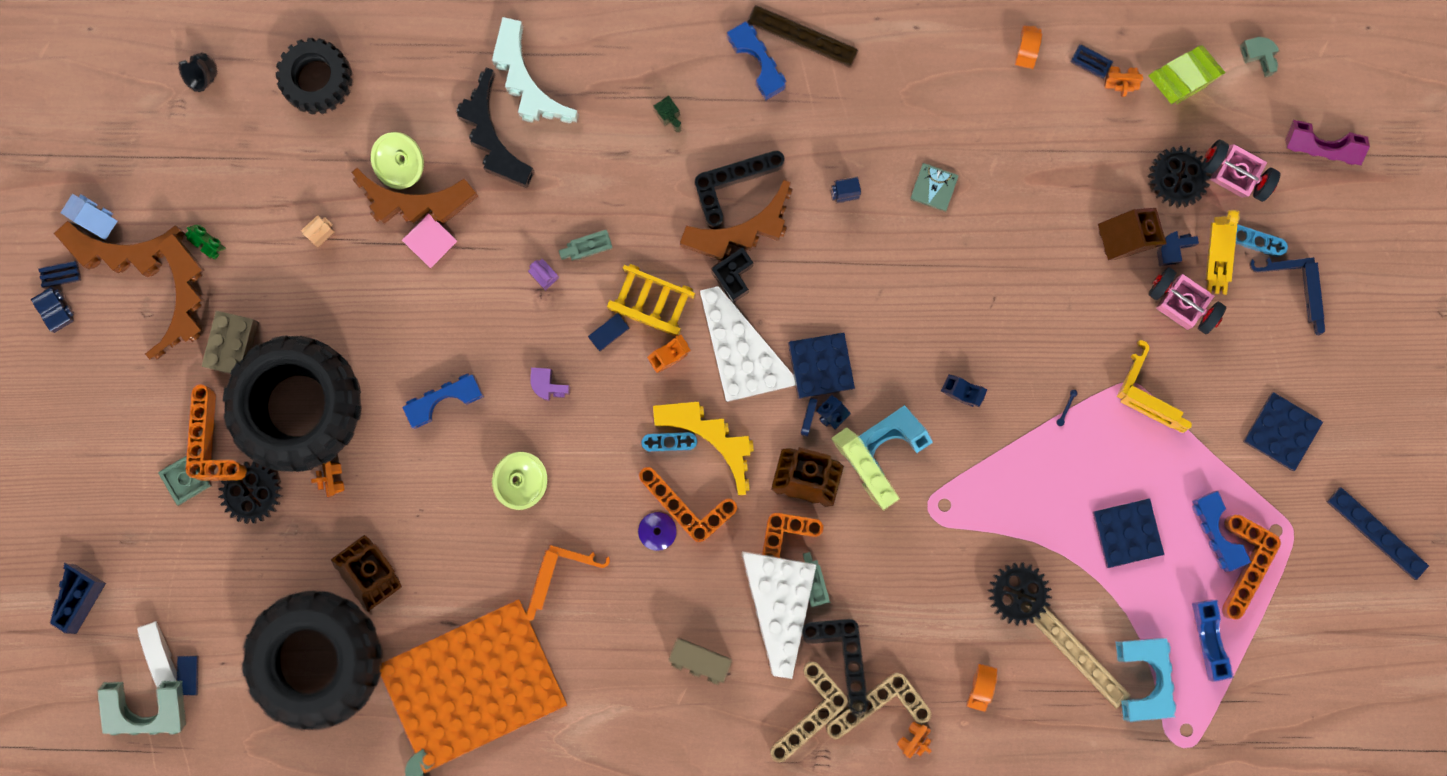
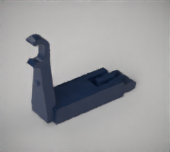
M1268 258L1266 261L1267 266L1261 268L1255 267V261L1252 259L1250 268L1256 273L1302 269L1308 323L1314 324V333L1316 335L1323 334L1325 332L1319 267L1318 262L1315 263V258L1272 262Z

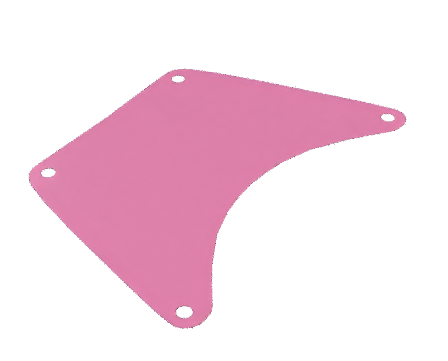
M1120 383L1071 407L1064 418L1065 423L1063 426H1058L1056 423L1063 414L1061 413L945 484L930 496L928 512L931 518L938 524L947 528L997 533L1028 540L1063 555L1085 570L1108 591L1126 613L1140 640L1167 638L1170 644L1169 661L1172 664L1171 681L1174 684L1173 701L1176 704V712H1174V718L1162 719L1163 729L1167 737L1175 745L1182 748H1190L1196 745L1203 736L1233 679L1208 680L1192 603L1217 600L1221 617V640L1224 650L1230 659L1234 677L1284 572L1293 547L1294 530L1290 522L1276 508L1219 460L1189 430L1181 433L1121 403V399L1116 397L1123 384ZM1134 383V387L1150 394L1141 385ZM1214 491L1219 492L1226 507V510L1219 519L1221 535L1230 543L1243 544L1248 557L1255 546L1226 530L1224 521L1228 516L1241 515L1268 531L1274 524L1280 525L1283 530L1282 535L1279 536L1281 545L1244 615L1237 620L1226 618L1222 613V607L1244 566L1230 572H1225L1224 569L1222 570L1217 563L1218 556L1209 545V536L1203 532L1200 525L1202 521L1199 516H1196L1192 508L1194 505L1193 500ZM945 498L951 502L949 511L942 512L938 508V502L941 499ZM1150 498L1164 555L1107 568L1093 512ZM1235 518L1232 520L1234 529H1237L1239 526V522ZM1253 528L1249 530L1251 538L1256 536V531ZM1271 538L1266 540V545L1269 548L1273 545ZM1261 554L1257 557V562L1260 565L1264 562ZM1252 571L1248 574V579L1250 582H1252L1255 579V575ZM1242 588L1239 590V597L1243 599L1246 596V592ZM1234 605L1230 607V614L1234 616L1237 612ZM1149 664L1154 679V683L1156 685V674L1152 666ZM1190 724L1193 728L1192 735L1189 737L1182 736L1180 733L1181 725Z

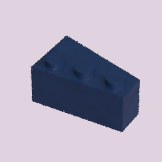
M64 563L63 569L65 571L63 579L59 583L60 591L58 599L55 600L50 624L64 633L77 634L106 583L75 564Z

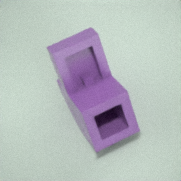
M531 367V387L540 398L550 401L551 394H553V397L565 398V394L570 395L569 385L551 384V369Z

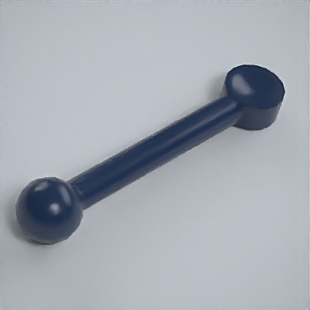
M1076 390L1070 391L1071 396L1061 418L1056 422L1058 426L1064 425V418L1074 397L1078 394Z

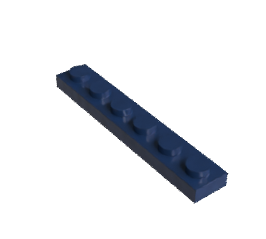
M1339 487L1326 501L1413 580H1417L1429 567L1424 560L1342 487Z

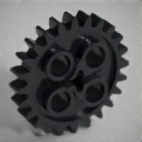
M1173 146L1170 152L1165 149L1163 154L1159 153L1157 155L1158 160L1154 159L1152 161L1155 166L1149 168L1153 173L1148 175L1149 178L1153 179L1148 184L1155 187L1151 192H1158L1156 199L1163 197L1162 203L1169 201V207L1176 203V208H1179L1181 204L1186 208L1189 206V203L1194 205L1196 200H1201V195L1207 193L1204 188L1210 186L1206 181L1211 179L1210 176L1206 175L1208 172L1202 169L1203 163L1201 160L1203 156L1197 158V151L1191 154L1190 147L1183 151L1182 146L1177 151ZM1170 161L1176 164V169L1170 167ZM1184 161V162H1185V165H1184V168L1182 169V162ZM1188 167L1193 168L1195 175L1189 174ZM1181 172L1180 178L1182 180L1178 182L1179 176H1177V174ZM1164 179H1168L1171 182V187L1164 184ZM1182 185L1188 186L1189 193L1183 191Z
M246 461L244 465L247 473L243 478L245 486L241 484L240 480L220 481L224 484V487L218 489L223 491V494L218 496V498L224 499V502L220 504L221 506H227L224 512H232L230 518L237 516V522H241L244 518L245 524H248L251 519V522L256 524L257 518L263 522L264 515L269 518L271 517L269 511H277L274 505L281 504L277 501V498L283 497V495L278 494V491L282 490L283 487L276 485L281 480H274L277 473L273 472L270 474V468L264 469L262 465L257 467V463L254 461L250 466L249 462ZM252 474L256 476L254 484L249 483V476ZM236 486H239L241 489V493L238 496H235L233 493ZM248 489L254 490L252 491L253 496H248V494L250 493ZM263 489H266L268 492L266 499H262L260 496ZM256 499L260 501L261 506H258ZM248 501H251L253 506L250 511L245 509V504Z
M1024 562L1020 563L1019 568L1016 563H1013L1012 569L1009 565H1005L1006 571L999 569L1000 576L993 575L996 582H989V584L994 586L993 589H988V592L993 593V596L989 597L988 600H994L990 607H997L994 614L1002 613L1001 620L1007 617V623L1010 624L1014 620L1016 626L1019 625L1020 621L1024 626L1027 625V620L1030 623H1034L1033 617L1041 619L1039 613H1046L1043 607L1050 606L1046 599L1052 598L1050 595H1047L1051 588L1045 587L1049 580H1042L1045 574L1038 575L1039 568L1032 571L1031 564L1025 568ZM1012 576L1018 578V584L1015 587L1009 583V579ZM1030 583L1036 585L1037 589L1034 594L1029 593L1027 589ZM1005 586L1015 591L1021 590L1022 594L1034 597L1036 601H1031L1025 597L1018 598L1017 594L1008 592L1003 587ZM1005 594L1011 596L1012 601L1009 605L1003 603L1002 599ZM1024 601H1027L1030 605V609L1027 612H1023L1021 609V604Z

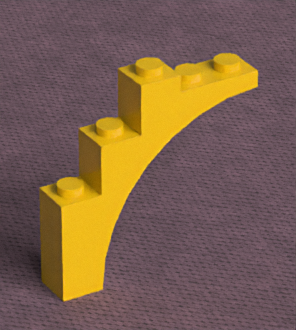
M699 402L653 406L655 426L685 429L711 443L730 466L736 481L738 496L746 495V491H750L749 479H745L744 472L748 471L747 460H743V457L750 456V452H754L753 440H749V436L725 438V435L729 434L728 423H724V419L701 421V418L704 417V407L700 406Z

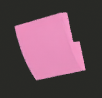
M429 213L402 239L430 268L457 242Z

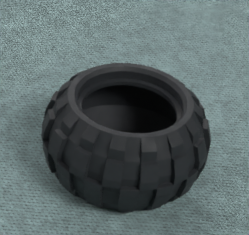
M286 335L275 337L263 344L259 343L251 348L247 355L240 362H237L230 372L231 377L223 393L224 422L233 437L235 445L242 453H245L259 465L283 472L311 470L334 459L354 436V430L358 420H360L362 406H360V385L346 359L325 343L305 336ZM292 376L310 377L316 380L324 390L325 406L322 417L318 424L304 436H290L281 432L273 424L269 415L268 403L272 391L281 381Z
M303 591L277 600L257 617L250 633L246 636L243 646L245 650L242 673L243 677L245 676L251 698L255 703H258L269 718L293 729L321 730L348 720L370 700V696L378 685L381 675L382 646L379 643L374 624L354 602L331 592ZM303 629L315 630L327 636L333 643L338 656L337 670L331 682L323 689L308 694L299 693L289 685L280 665L281 649L286 638L291 633Z

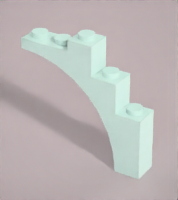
M503 17L492 62L497 69L504 71L507 68L509 69L505 84L509 94L514 96L522 94L518 110L522 120L527 122L539 121L540 114H542L543 117L553 119V117L561 118V121L565 123L577 122V110L565 107L550 99L530 78L522 57V22Z

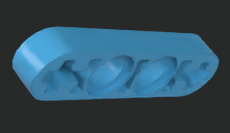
M1237 224V232H1245L1246 239L1240 241L1236 233L1235 244L1275 257L1286 253L1288 245L1285 240ZM1256 237L1264 239L1262 247L1255 244ZM1278 243L1280 244L1279 247L1282 248V250H1279L1278 252H1276V248L1272 246L1266 249L1269 244L1276 245Z

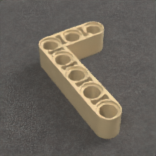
M816 662L806 663L803 672L825 699L771 747V756L777 762L785 761L847 705L845 694ZM811 665L816 666L818 669L815 676L807 674V668ZM824 680L829 681L831 685L827 691L820 689V683ZM836 695L843 697V703L839 706L833 704V698ZM822 708H826L829 711V715L824 719L818 716V712ZM805 722H813L814 729L812 731H805L803 728ZM792 734L799 736L800 740L797 744L789 742V737ZM776 748H783L785 754L782 757H776L774 755Z
M893 673L866 693L867 700L871 701L872 706L862 717H856L854 722H847L846 715L850 712L848 707L829 721L826 731L831 738H841L895 696L899 698L911 716L919 723L927 722L931 717V712L906 677L900 673ZM895 677L902 678L903 683L900 687L893 686L892 681ZM881 688L887 691V696L884 699L877 697V692ZM909 692L914 694V700L911 703H907L904 700L905 695ZM854 703L853 708L856 711H861L862 704ZM920 708L926 710V716L922 719L916 716V712ZM832 725H840L841 730L838 734L830 732Z

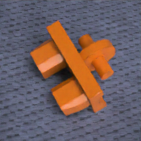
M1112 66L1105 82V88L1121 91V97H1126L1127 91L1134 92V90L1140 89L1143 74H1139L1138 68H1128L1126 74L1121 73L1119 67Z
M329 461L326 464H322L324 477H322L321 470L316 471V478L311 479V483H317L318 490H323L324 482L326 497H333L335 494L343 492L345 490L343 481L333 482L332 475L342 473L341 463H330Z
M913 722L908 729L915 735L910 742L903 736L897 743L900 749L904 751L903 754L910 759L915 752L921 757L924 751L929 754L932 751L928 748L932 741L929 738L926 739L931 730L925 725L921 726Z

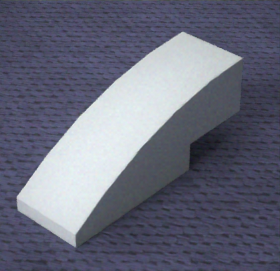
M157 621L138 627L137 630L142 649L156 686L159 687L162 681H176L177 671L171 660L172 654Z

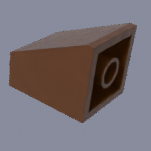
M1157 208L1133 209L1098 224L1099 234L1102 238L1104 252L1108 260L1122 259L1167 244Z

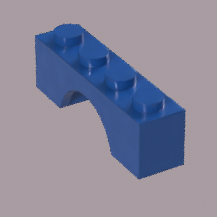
M746 21L727 32V39L736 54L748 53L759 61L762 71L756 80V86L766 101L785 90L786 79L781 72H777L775 69L777 65L774 59L767 56L765 52L767 51L766 46L762 41H758L755 28L752 25L749 26Z
M469 373L462 375L458 378L459 381L453 384L452 382H447L441 385L442 389L436 392L430 390L423 394V398L418 400L413 398L407 401V405L402 408L411 427L417 429L432 422L435 406L445 398H458L466 405L483 398L484 395L476 377L473 374L469 375Z
M1214 491L1193 500V511L1202 521L1200 525L1203 532L1209 536V545L1218 556L1217 563L1222 570L1224 569L1225 572H1230L1251 563L1243 544L1230 543L1220 533L1219 519L1226 510V507L1219 492Z
M1217 600L1192 603L1208 680L1219 681L1233 678L1230 659L1224 650L1221 640V617Z

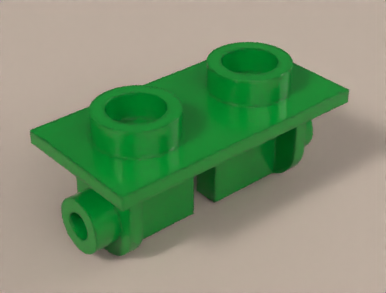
M193 225L186 228L189 230L185 234L187 240L197 248L203 244L200 251L210 259L213 258L215 260L219 256L217 252L226 249L220 240L208 234L204 227Z

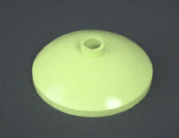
M400 132L384 134L376 140L371 151L372 168L379 180L385 185L394 189H405L414 185L420 179L424 168L423 155L418 144L408 135Z
M514 452L505 456L495 467L492 476V488L496 498L504 506L515 510H523L535 505L542 498L547 487V472L543 463L536 456L527 452ZM514 476L517 477L516 482H513Z

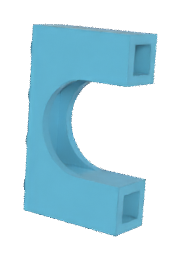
M905 405L858 436L873 459L876 449L890 439L899 438L907 441L916 453L933 443L927 430ZM874 459V461H875L876 464L878 465L879 469H880L881 472L883 473V471H882L881 467L879 466L878 462Z
M1167 638L1116 642L1117 661L1131 662L1143 660L1152 666L1156 674V685L1150 695L1142 699L1121 700L1123 720L1141 721L1174 718L1176 704L1173 701L1174 684L1171 681L1172 664L1169 661L1170 644Z

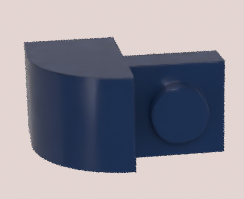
M1178 231L1166 236L1167 244L1157 249L1159 267L1182 262L1181 248L1198 245V236L1192 237L1191 234H1185L1179 238Z
M948 374L941 389L942 393L971 407H980L988 391L982 386L971 384L961 377Z

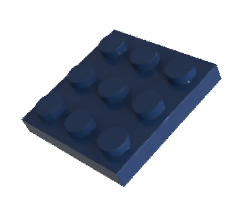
M845 333L788 342L798 399L855 389Z
M1272 392L1243 442L1289 470L1295 471L1323 421Z
M1150 498L1093 512L1107 568L1164 555Z

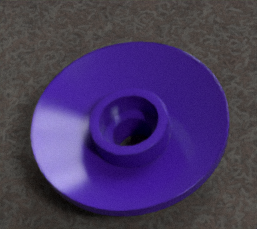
M654 512L645 516L638 528V535L642 544L655 551L664 550L671 546L677 534L673 519L661 512ZM657 527L661 529L659 535H655L653 532Z

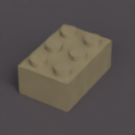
M216 311L202 367L230 374L235 364L240 362L253 347L259 322L254 319Z
M678 637L669 661L672 662V667L680 670L685 667L690 669V674L700 677L701 674L708 677V681L718 685L719 682L724 683L732 659Z

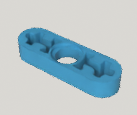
M690 432L647 434L642 439V447L648 452L692 450L697 445L696 436ZM677 436H681L680 440H686L687 436H690L694 443H691L690 447H687L686 443H680L681 447L677 448ZM658 437H662V448H658L659 444L652 445V448L645 445L648 438H652L653 441H659ZM667 437L675 439V445L671 448L664 445V440Z

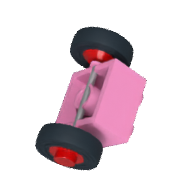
M1220 139L1208 149L1202 164V169L1212 174L1211 181L1240 197H1249L1255 186L1253 197L1262 202L1267 200L1275 191L1281 176L1278 170L1270 167L1260 177L1267 164L1266 161L1236 145H1229Z
M1170 267L1165 269L1161 275L1158 274L1152 282L1153 286L1148 295L1158 300L1164 293L1166 294L1156 309L1187 330L1193 328L1200 316H1203L1198 329L1204 334H1208L1223 320L1222 316L1227 308L1224 304L1218 301L1210 309H1206L1214 295L1183 274L1177 277L1173 283L1177 272Z

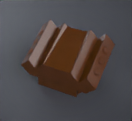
M798 447V450L792 448L782 449L771 490L776 494H786L789 498H799L812 504L820 503L824 507L834 506L844 466L839 461L831 459V455Z
M363 535L331 559L334 568L339 571L341 578L348 584L354 596L368 612L402 588L393 567L378 546L373 544L366 535Z

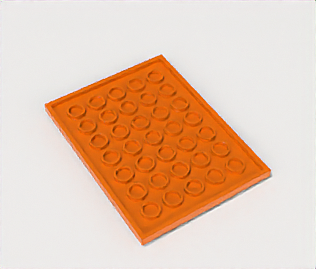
M520 599L381 663V678L415 754L424 749L427 755L424 756L423 763L426 766L433 765L426 770L420 763L424 773L567 706L531 623L526 618V612Z

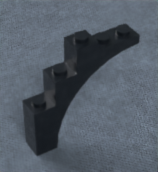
M486 67L485 71L480 73L478 78L480 83L477 89L472 91V101L464 99L463 103H459L456 110L457 117L460 121L476 127V129H472L469 136L472 146L490 153L489 155L486 154L483 160L485 171L528 189L535 173L534 169L513 156L500 142L494 131L490 115V95L496 74L494 70Z

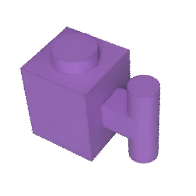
M537 259L529 266L530 270L528 272L544 290L548 289L559 279L558 275L543 259L540 261Z

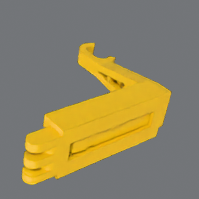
M1228 211L1227 216L1214 217V222L1211 223L1205 280H1208L1207 291L1210 293L1212 292V286H1215V294H1219L1220 287H1223L1222 295H1227L1228 282H1232L1239 211Z
M1139 340L1137 344L1143 348L1142 355L1132 354L1130 356L1134 362L1116 397L1121 399V403L1169 428L1184 433L1192 427V423L1182 418L1183 411L1133 386L1149 351L1148 343Z

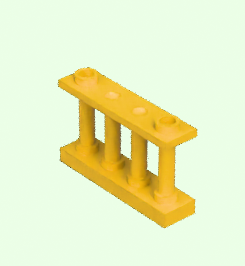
M629 264V266L624 265L623 270L628 274L618 298L615 301L609 300L607 309L675 337L679 336L681 328L678 327L679 324L677 323L687 298H695V293L692 292L693 289L682 285L681 288L639 271L640 268L633 264ZM637 276L645 279V283L636 305L631 309L625 306L626 303L624 301L634 277ZM652 283L662 286L663 289L653 313H650L649 316L643 313L642 308ZM672 290L681 295L671 320H668L666 323L660 320V314L668 294Z

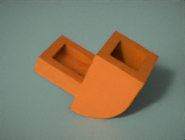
M1023 25L1015 65L1034 69L1041 45L1042 29Z
M679 335L668 344L656 349L647 358L656 373H659L685 358L691 350L683 336Z
M978 664L966 707L983 712L986 711L994 694L997 668Z

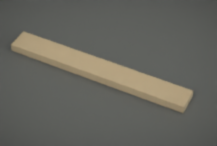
M1021 590L1010 591L1014 594H1017L1018 598L1025 597L1031 601H1036L1034 597L1022 594ZM1027 601L1021 604L1023 612H1027L1030 609ZM1044 606L1043 608L1046 613H1039L1041 619L1033 617L1034 624L1117 709L1121 705V700H1126L1130 694Z

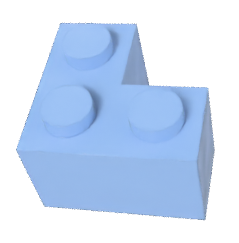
M72 194L60 212L106 240L117 223V220L112 217V212L105 208L102 210L97 209L98 204L82 194L79 197Z

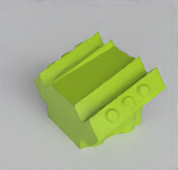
M1200 45L1169 62L1162 68L1155 70L1148 76L1170 104L1175 102L1178 104L1205 89L1210 83L1226 72L1206 48Z

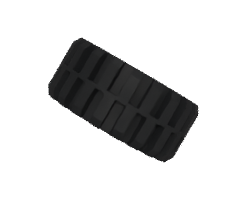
M307 38V42L301 39L297 41L296 46L291 44L287 47L289 51L281 54L282 62L278 61L276 66L279 72L275 73L276 79L279 81L277 83L278 88L289 103L304 113L308 111L309 114L315 115L317 112L325 114L329 108L331 111L337 109L335 106L337 103L342 105L345 101L343 99L344 95L348 96L350 93L348 87L352 86L353 80L350 76L353 74L349 67V62L341 51L332 43H326L324 39L320 38L317 41L314 38ZM322 61L327 63L331 69L328 83L318 91L307 92L302 90L298 84L301 70L311 62Z

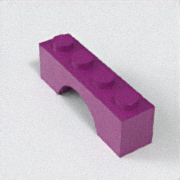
M1294 119L1285 138L1286 147L1291 151H1301L1312 156L1326 157L1333 161H1344L1350 165H1362L1370 148L1367 136L1349 132L1342 139L1324 141L1314 134L1311 123Z

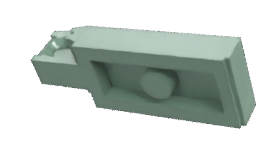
M603 230L572 240L567 244L568 248L559 250L561 260L571 257L573 261L613 249L607 230Z
M810 552L803 553L806 563L816 565L809 597L811 607L829 603L828 592L818 560L813 561Z

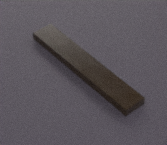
M757 5L754 6L747 21L752 26L850 68L858 52L857 48Z

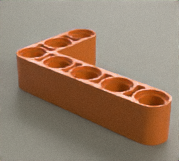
M196 385L191 393L186 473L189 477L201 481L242 480L247 473L245 465L233 460H211L216 393L205 385ZM206 391L205 397L202 398L203 392ZM204 410V415L200 417L201 412ZM203 429L202 435L199 436L200 430ZM201 448L202 451H201V453L198 455L197 452H198V450ZM237 466V471L233 474V468ZM200 467V472L196 475V470ZM218 467V472L214 474L215 468Z
M645 467L639 473L641 482L696 542H703L709 538L737 510L735 501L725 499L700 521L654 469ZM646 471L653 473V479L649 482L643 479V474ZM659 485L666 487V493L663 496L656 494L655 490ZM673 499L679 502L677 510L669 509L668 504ZM726 502H730L734 506V510L731 513H726L723 510V505ZM684 514L692 516V522L689 525H685L681 521ZM716 515L719 517L720 522L717 526L709 524L710 516ZM697 528L704 529V538H695L694 531Z
M781 513L771 514L767 520L762 555L767 556L771 554L779 558L784 532L817 537L823 532L822 522L817 519ZM778 516L781 518L782 523L779 527L771 525L772 517ZM794 519L798 520L801 524L800 529L796 531L790 527V522ZM811 523L819 525L820 530L818 533L813 534L810 532L809 525ZM771 535L776 536L779 540L775 547L768 544V538Z
M1230 515L1224 521L1226 530L1255 546L1249 556L1251 563L1246 564L1222 607V613L1226 618L1237 620L1242 618L1280 548L1281 540L1276 534L1241 515ZM1234 518L1239 522L1237 529H1234L1232 526ZM1251 528H1253L1256 531V536L1254 538H1251L1249 536V530ZM1268 538H1271L1273 541L1271 548L1266 545ZM1260 554L1264 558V562L1261 565L1257 562V557ZM1251 571L1255 575V579L1252 582L1248 579V574ZM1242 588L1246 592V596L1243 599L1239 597V590ZM1233 605L1237 609V612L1234 616H1232L1229 611L1230 607Z

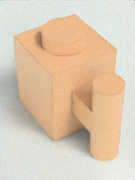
M318 215L301 230L317 247L334 233L330 228L333 224L326 217L322 219Z

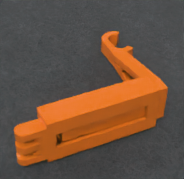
M549 545L548 550L545 549L526 612L527 620L532 621L536 610H542L558 555L599 568H605L609 565V556L605 558V563L600 564L593 561L594 552L586 556Z

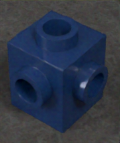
M833 395L816 410L821 416L819 418L820 422L826 427L830 425L835 430L851 414L845 405Z

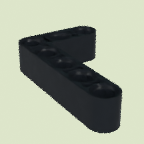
M772 151L697 175L695 178V188L707 225L712 229H718L723 224V214L715 190L781 170L785 161L783 153ZM777 157L781 160V163L774 165L771 163V159ZM755 163H761L763 168L757 171L752 166ZM741 168L745 171V174L737 176L734 172L736 169ZM719 174H724L727 179L720 182L716 177ZM705 179L709 184L706 187H700L698 182ZM705 198H713L714 203L706 205L704 203ZM712 215H717L720 221L712 223L709 219Z
M842 619L805 624L802 629V638L808 644L842 642L849 711L854 717H862L867 710V696L858 623L853 619ZM852 626L855 631L849 634L845 632L844 628ZM833 628L835 634L827 635L825 629ZM812 629L816 632V635L808 637L806 631ZM848 645H854L857 648V651L854 653H850L847 651L846 647ZM851 664H856L859 670L852 672L848 667ZM853 683H858L861 686V690L853 691L850 686ZM861 703L864 708L861 711H856L853 708V704Z

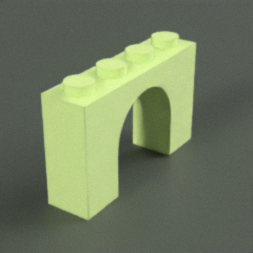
M846 427L831 438L840 453L848 459L864 481L862 486L878 506L885 510L899 500V497L855 433Z

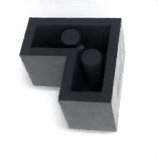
M742 247L711 269V273L732 303L749 293V289L740 275L752 268L754 263Z

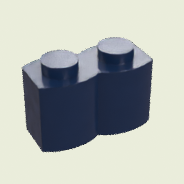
M858 176L836 180L834 185H831L832 200H836V203L860 199L861 189Z
M52 287L33 297L31 301L50 332L55 333L74 322L72 317L74 312L68 305L65 306L63 302L64 296L59 289L55 290Z

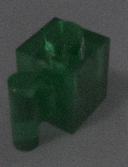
M668 95L653 106L654 112L664 126L670 123L674 131L678 133L682 129L681 122L677 119L680 116V110Z

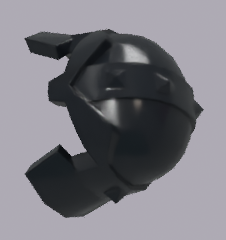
M201 52L192 55L190 62L186 60L179 62V72L183 82L195 92L204 91L214 82L217 76L216 63L206 53Z

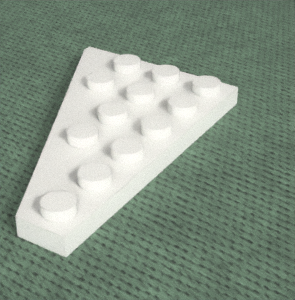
M720 287L700 290L726 402L796 386L794 375Z
M742 551L746 567L745 571L749 579V587L754 599L756 614L767 651V658L770 662L771 674L777 677L792 679L816 565Z

